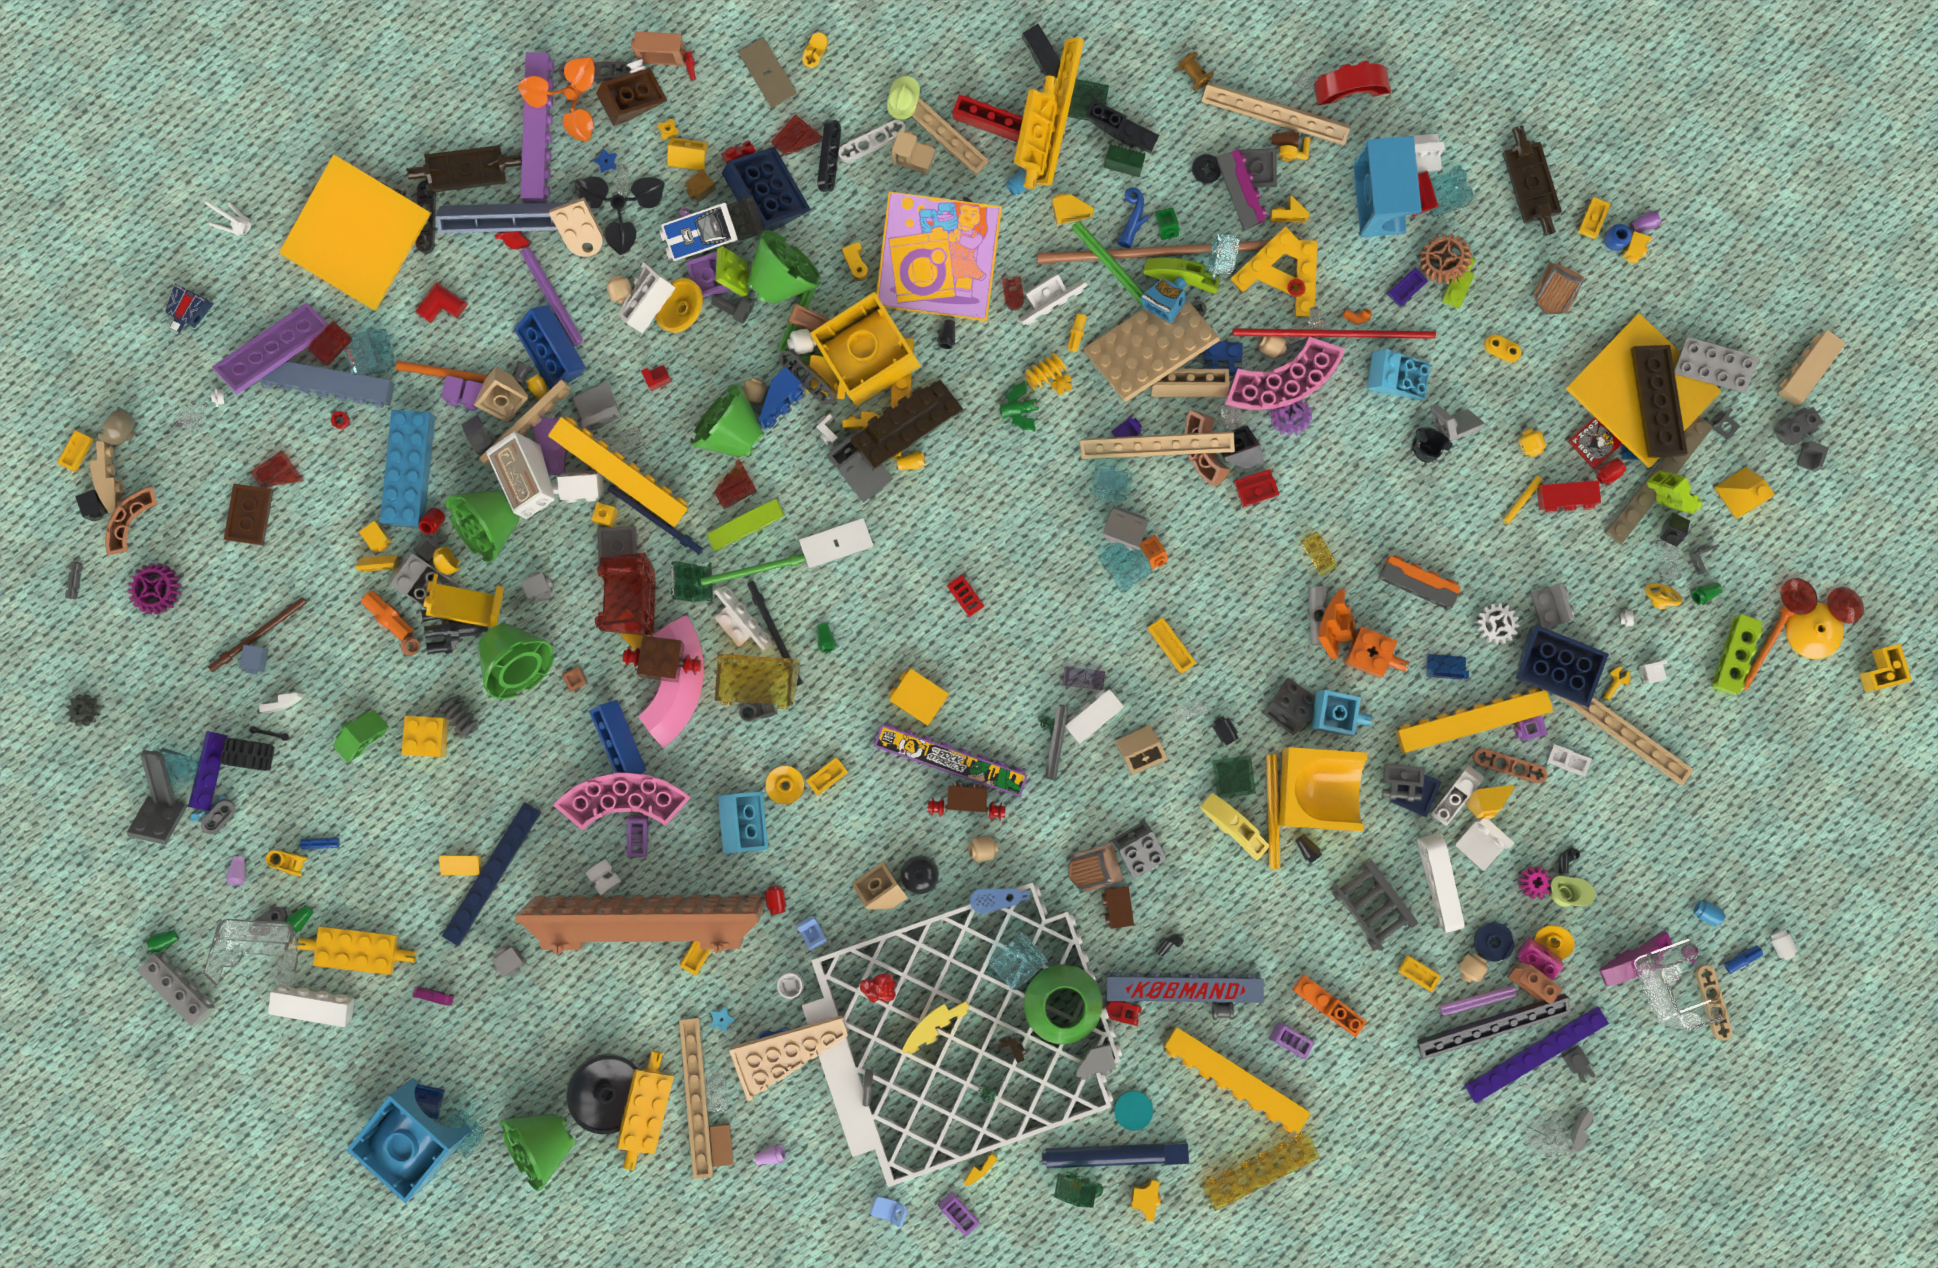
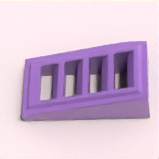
M630 815L627 819V857H647L648 816ZM633 823H643V826H633ZM633 831H643V834H633ZM632 839H643V842H632ZM632 846H641L643 850H632Z
M1280 1022L1276 1024L1269 1037L1270 1040L1305 1060L1315 1043ZM1291 1033L1292 1035L1288 1043L1286 1044L1285 1041L1288 1035ZM1298 1037L1299 1040L1297 1041L1295 1047L1293 1048L1292 1045H1293V1043L1295 1042L1296 1038ZM1303 1041H1305V1046L1303 1047L1302 1051L1299 1052L1298 1050L1300 1046L1302 1045Z
M953 1191L938 1203L941 1211L965 1237L980 1224ZM958 1207L961 1208L954 1215L951 1214ZM965 1212L966 1215L958 1222L957 1219ZM970 1218L972 1221L963 1228L962 1225Z

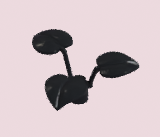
M594 176L575 181L579 198L584 197L586 202H590L591 208H599L604 200L610 202L612 208L617 211L619 223L612 222L606 227L605 239L608 245L619 255H623L631 249L637 236L636 229L632 223H623L621 212L626 209L627 202L638 200V204L641 207L653 208L661 201L665 186L664 181L657 178H640L631 186V192L635 197L624 198L622 195L616 194L606 198L609 188L602 178Z

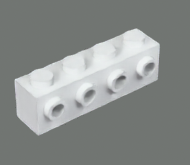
M282 984L270 992L268 1014L346 1027L352 1021L354 998H349L344 994L332 995L326 991H309L308 988H291L289 985Z

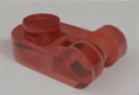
M1021 276L1009 280L1008 278H1002L1005 304L1008 309L1017 311L1024 304ZM1016 286L1017 290H1009V287Z

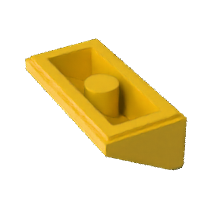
M398 555L360 558L355 568L361 572L396 569L399 565Z
M439 855L441 875H480L481 856Z

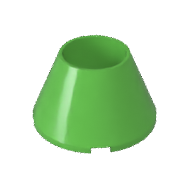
M500 624L491 628L481 637L478 643L485 690L491 697L496 699L518 696L517 693L524 689L529 691L551 669L554 662V656L552 655L553 647L546 640L511 624Z
M1054 965L1038 973L1029 983L1024 996V1012L1030 1027L1041 1038L1055 1044H1071L1087 1037L1097 1026L1102 1013V996L1094 979L1084 970L1072 965ZM1060 988H1071L1081 995L1083 1003L1082 1011L1078 1018L1067 1024H1059L1052 1021L1045 1012L1047 998L1053 991Z

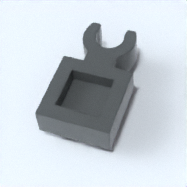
M440 529L433 533L431 539L426 536L413 549L427 563H430L433 559L435 550L440 548L438 545L448 540L447 535H444L443 538L437 537L441 532Z
M1576 1046L1562 1056L1572 1073L1579 1072L1581 1082L1587 1083L1584 1078L1586 1073H1589L1593 1078L1595 1077V1073L1586 1067L1590 1064V1061L1580 1046Z

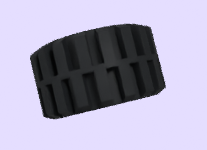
M226 738L223 742L220 763L228 766L268 771L271 770L275 747L266 743Z

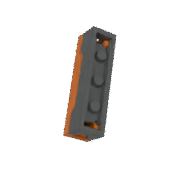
M1397 555L1386 559L1378 578L1447 610L1453 608L1461 589L1456 581L1451 579L1444 580L1439 577L1438 573L1433 571L1426 572L1422 570L1420 565L1415 563L1410 565Z

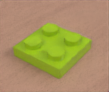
M723 246L718 248L715 281L742 297L748 295L749 285L746 281L749 279L750 263Z

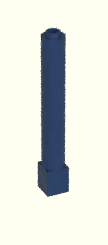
M1186 1141L1163 1142L1159 1144L1046 1148V1153H1042V1165H1046L1047 1169L1144 1164H1189L1188 1143Z

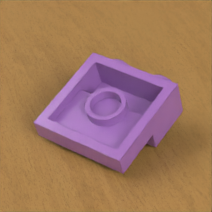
M717 252L687 262L690 279L699 285L703 297L712 294L720 295L731 291L715 281Z

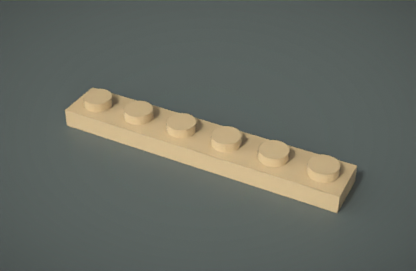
M918 98L915 112L911 118L977 176L989 163V160L925 102Z
M560 380L491 447L514 431L525 437L532 426H536L541 422V417L544 414L551 412L559 400H563L569 395L572 387L567 382ZM485 452L479 459L484 464L491 466Z

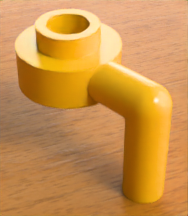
M1303 138L1302 152L1298 151V148L1294 146L1284 145L1279 147L1278 156L1283 161L1288 162L1293 161L1295 158L1307 160L1311 138Z

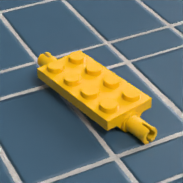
M1050 75L1045 77L1043 92H1038L1035 89L1028 91L1014 163L1027 171L1023 187L1027 189H1035L1037 176L1044 175L1058 106L1054 95L1057 78Z
M323 926L318 927L317 939L300 937L298 943L304 944L297 945L298 950L315 952L313 966L387 975L393 974L395 963L398 961L415 963L416 958L408 956L417 955L415 950H402L397 946L398 935Z
M651 1050L648 1067L645 1070H634L616 1143L617 1149L627 1151L622 1168L627 1170L630 1168L635 1170L638 1153L655 1154L674 1078V1076L661 1073L659 1070L663 1053Z

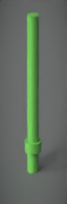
M804 554L789 555V558L700 578V582L704 586L784 566H797L801 562H806Z

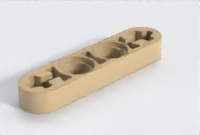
M1701 965L1696 969L1695 976L1712 1034L1716 1039L1728 1040L1731 1038L1733 1031L1716 972L1711 966ZM1704 969L1709 971L1710 974L1707 975V979L1709 982L1713 981V984H1703L1707 983L1706 978L1701 976L1704 973ZM1710 987L1716 993L1711 999L1706 995V991ZM1714 1007H1719L1721 1010V1015L1717 1018L1712 1015ZM1724 1020V1022H1720L1721 1027L1726 1029V1032H1724V1036L1718 1034V1031L1721 1030L1720 1024H1715V1021Z

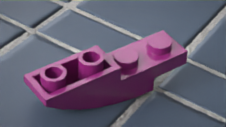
M1661 931L1636 950L1627 949L1600 968L1599 971L1605 986L1628 981L1665 961L1663 956L1674 949L1669 934Z

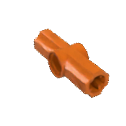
M370 591L362 598L361 603L375 616L374 618L383 627L389 629L399 640L402 641L413 634L414 629L400 617L401 614L395 611V608L389 603L387 604L376 592Z

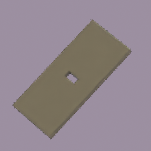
M764 37L738 51V54L771 108L797 94ZM771 71L769 74L764 75L765 72Z

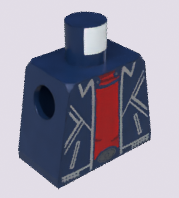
M175 284L165 310L167 314L174 317L169 328L179 333L185 324L195 328L211 309L213 303Z

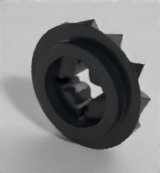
M1204 154L1195 159L1192 165V175H1194L1197 181L1203 184H1212L1219 179L1221 171L1215 156ZM1207 163H1209V169L1212 171H1209L1207 176H1205L1204 170L1201 168H1205Z

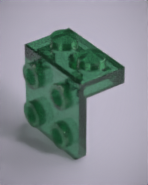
M678 561L671 562L670 591L673 600L693 603L713 601L712 584L702 586L700 578L712 576L711 562L694 564Z

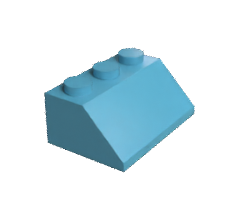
M763 791L718 796L723 854L768 849Z

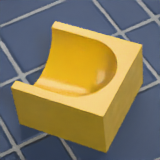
M1295 747L1282 749L1279 826L1354 832L1364 831V823H1362L1360 817L1359 791L1363 766L1367 761V753Z

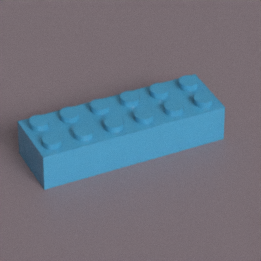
M391 409L380 523L386 526L419 528V521L426 513L435 416L430 412Z

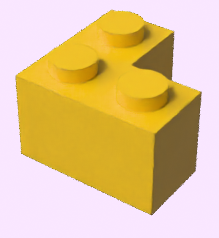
M1901 643L1872 650L1877 669L1859 674L1865 692L1912 681Z

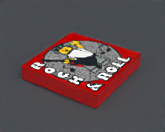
M1596 417L1567 441L1592 469H1595L1623 444Z

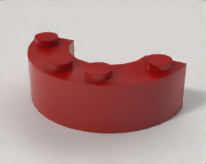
M1362 61L1358 65L1352 66L1344 64L1338 70L1320 75L1314 83L1318 106L1336 103L1343 97L1356 93H1370L1372 97L1391 94L1387 68L1381 64L1369 63V61Z

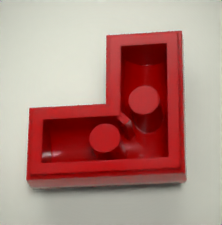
M436 282L414 312L429 323L434 321L442 309L458 319L468 303Z

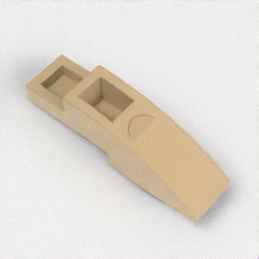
M96 441L97 460L90 461L92 480L101 502L112 515L122 502L124 486L121 480L113 477L116 473L115 467L112 464L114 448L103 441Z

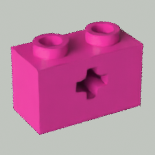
M1528 937L1517 951L1519 960L1523 963L1531 964L1552 981L1563 968L1561 958L1531 937Z

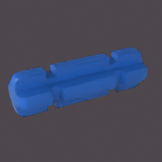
M339 838L300 840L301 849L338 848L340 846Z

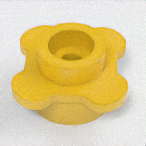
M668 119L667 122H660L657 125L664 140L677 136L679 133L673 119Z

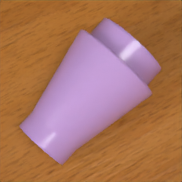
M234 856L232 858L226 876L227 884L241 886L246 881L244 857Z
M777 1144L755 1154L757 1165L781 1164L786 1159L783 1145Z

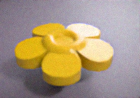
M1058 374L1055 375L1056 381L1051 383L1052 389H1057L1058 395H1063L1065 390L1071 391V377L1069 375L1064 377Z

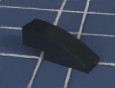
M1036 24L1022 33V40L1032 53V58L1044 76L1050 75L1057 78L1060 60L1039 24Z

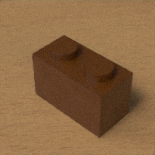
M1129 886L1104 889L1105 894L1101 895L1103 906L1107 905L1108 913H1104L1106 925H1110L1111 929L1134 926Z

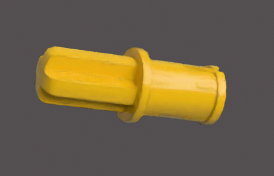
M1083 314L1075 315L1073 328L1070 329L1071 335L1067 349L1071 352L1078 351L1081 337L1084 336L1083 330L1087 316Z

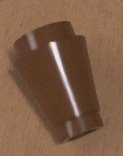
M1293 130L1272 133V145H1290L1298 148L1299 132Z

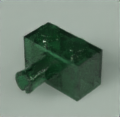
M1066 1171V1174L1058 1173L1055 1198L1076 1207L1094 1208L1095 1196H1101L1103 1193L1102 1184L1090 1181V1177L1078 1176L1077 1172Z

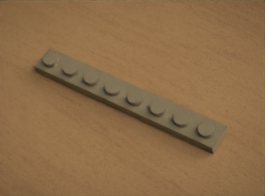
M1698 416L1684 431L1688 454L1678 457H1664L1647 480L1659 470L1672 473V475L1677 474L1712 430L1713 426ZM1645 481L1605 533L1619 544H1622L1656 501L1657 494L1655 489L1649 488Z

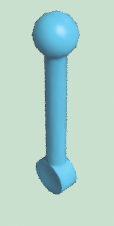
M220 795V796L218 797V799L211 804L210 809H211L219 800H221V799H226V797H225L224 795ZM202 810L197 814H192L191 820L198 821L199 817L207 811Z

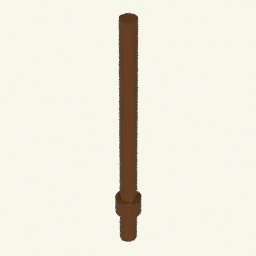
M303 597L231 650L220 654V658L208 666L210 671L214 672L223 664L231 662L233 657L243 650V645H251L307 604L306 600Z

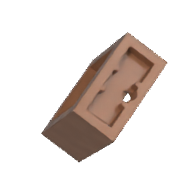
M635 31V38H632L631 47L635 52V57L638 60L643 59L644 62L642 64L684 66L686 48L681 34Z

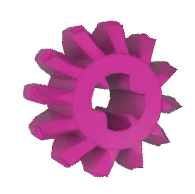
M1529 866L1528 872H1521L1525 878H1518V881L1524 883L1519 886V889H1525L1523 894L1525 896L1530 894L1531 899H1535L1536 896L1541 899L1543 898V893H1550L1547 887H1551V883H1548V881L1552 877L1546 876L1548 871L1546 869L1541 871L1540 866L1535 868ZM1533 880L1539 881V884H1538V885L1532 884V881H1533Z

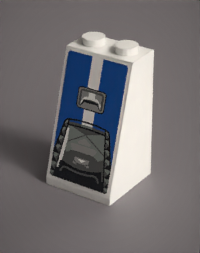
M726 203L661 225L662 229L659 230L662 240H666L668 248H665L668 258H673L674 262L739 241Z

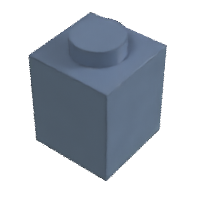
M243 645L239 668L246 669L245 673L258 674V671L265 672L269 649Z

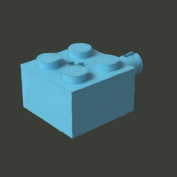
M1320 690L1316 691L1310 729L1343 736H1355L1357 724L1370 727L1373 721L1368 720L1373 719V715L1359 712L1361 697Z

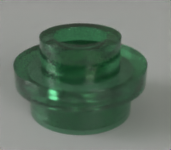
M986 1085L983 1088H979V1097L984 1102H995L997 1094Z

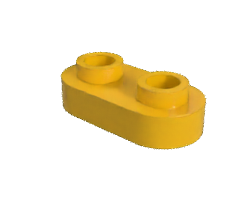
M1497 334L1490 335L1484 342V348L1488 353L1509 363L1517 361L1522 354L1518 344ZM1492 341H1496L1498 346H1494ZM1510 349L1515 351L1514 355L1509 352Z

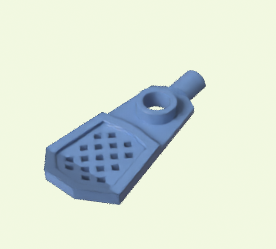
M976 889L970 897L971 908L979 914H984L1018 905L1020 900L1029 899V891L1019 892L1017 889ZM1007 894L1013 895L1012 901L1006 900Z

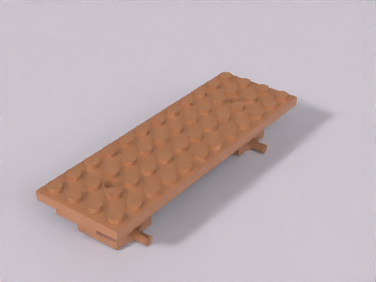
M695 894L690 895V898H682V895H671L670 898H663V895H652L651 898H643V895L631 896L632 898H624L623 895H614L612 898H604V895H595L593 898H585L584 895H576L573 898L557 895L554 898H546L544 895H539L530 900L515 915V923H521L540 941L541 950H553L555 954H560L564 950H581L586 942L700 941V949H714L715 953H718V951L721 953L723 949H740L744 936L759 922L763 914L765 897H760L759 894H750L748 897H741L739 894H731L729 897H721L719 894L702 897V895Z

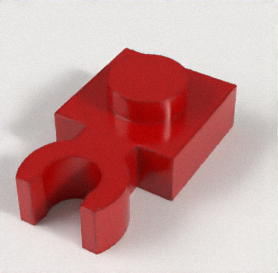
M749 140L740 147L737 145L729 147L725 152L721 153V156L727 164L728 161L753 154L756 150Z

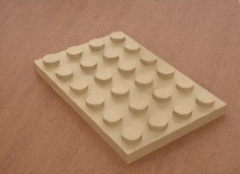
M1186 299L1185 304L1172 324L1143 309L1084 347L1083 351L1121 399L1127 402L1219 342L1220 338Z

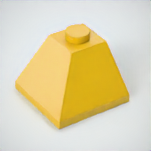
M1744 467L1714 487L1735 519L1775 495L1767 482L1747 467Z
M1514 784L1477 789L1466 801V806L1476 818H1494L1515 789Z

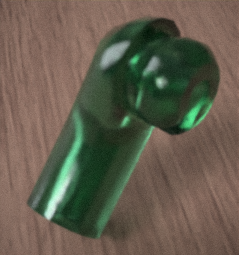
M1044 715V717L1038 719L1041 728L1048 727L1052 738L1055 721L1049 716Z

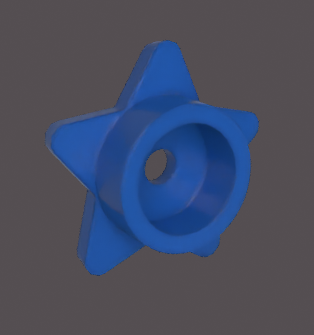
M602 149L601 155L594 159V162L600 165L601 173L610 169L616 170L614 161L617 154H608Z

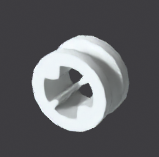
M643 59L627 64L631 68L630 74L646 69L642 65Z

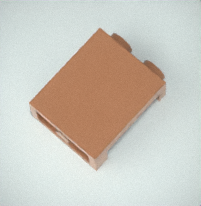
M1519 961L1507 976V978L1536 1000L1541 1001L1544 999L1549 1004L1554 1002L1563 989L1531 964Z

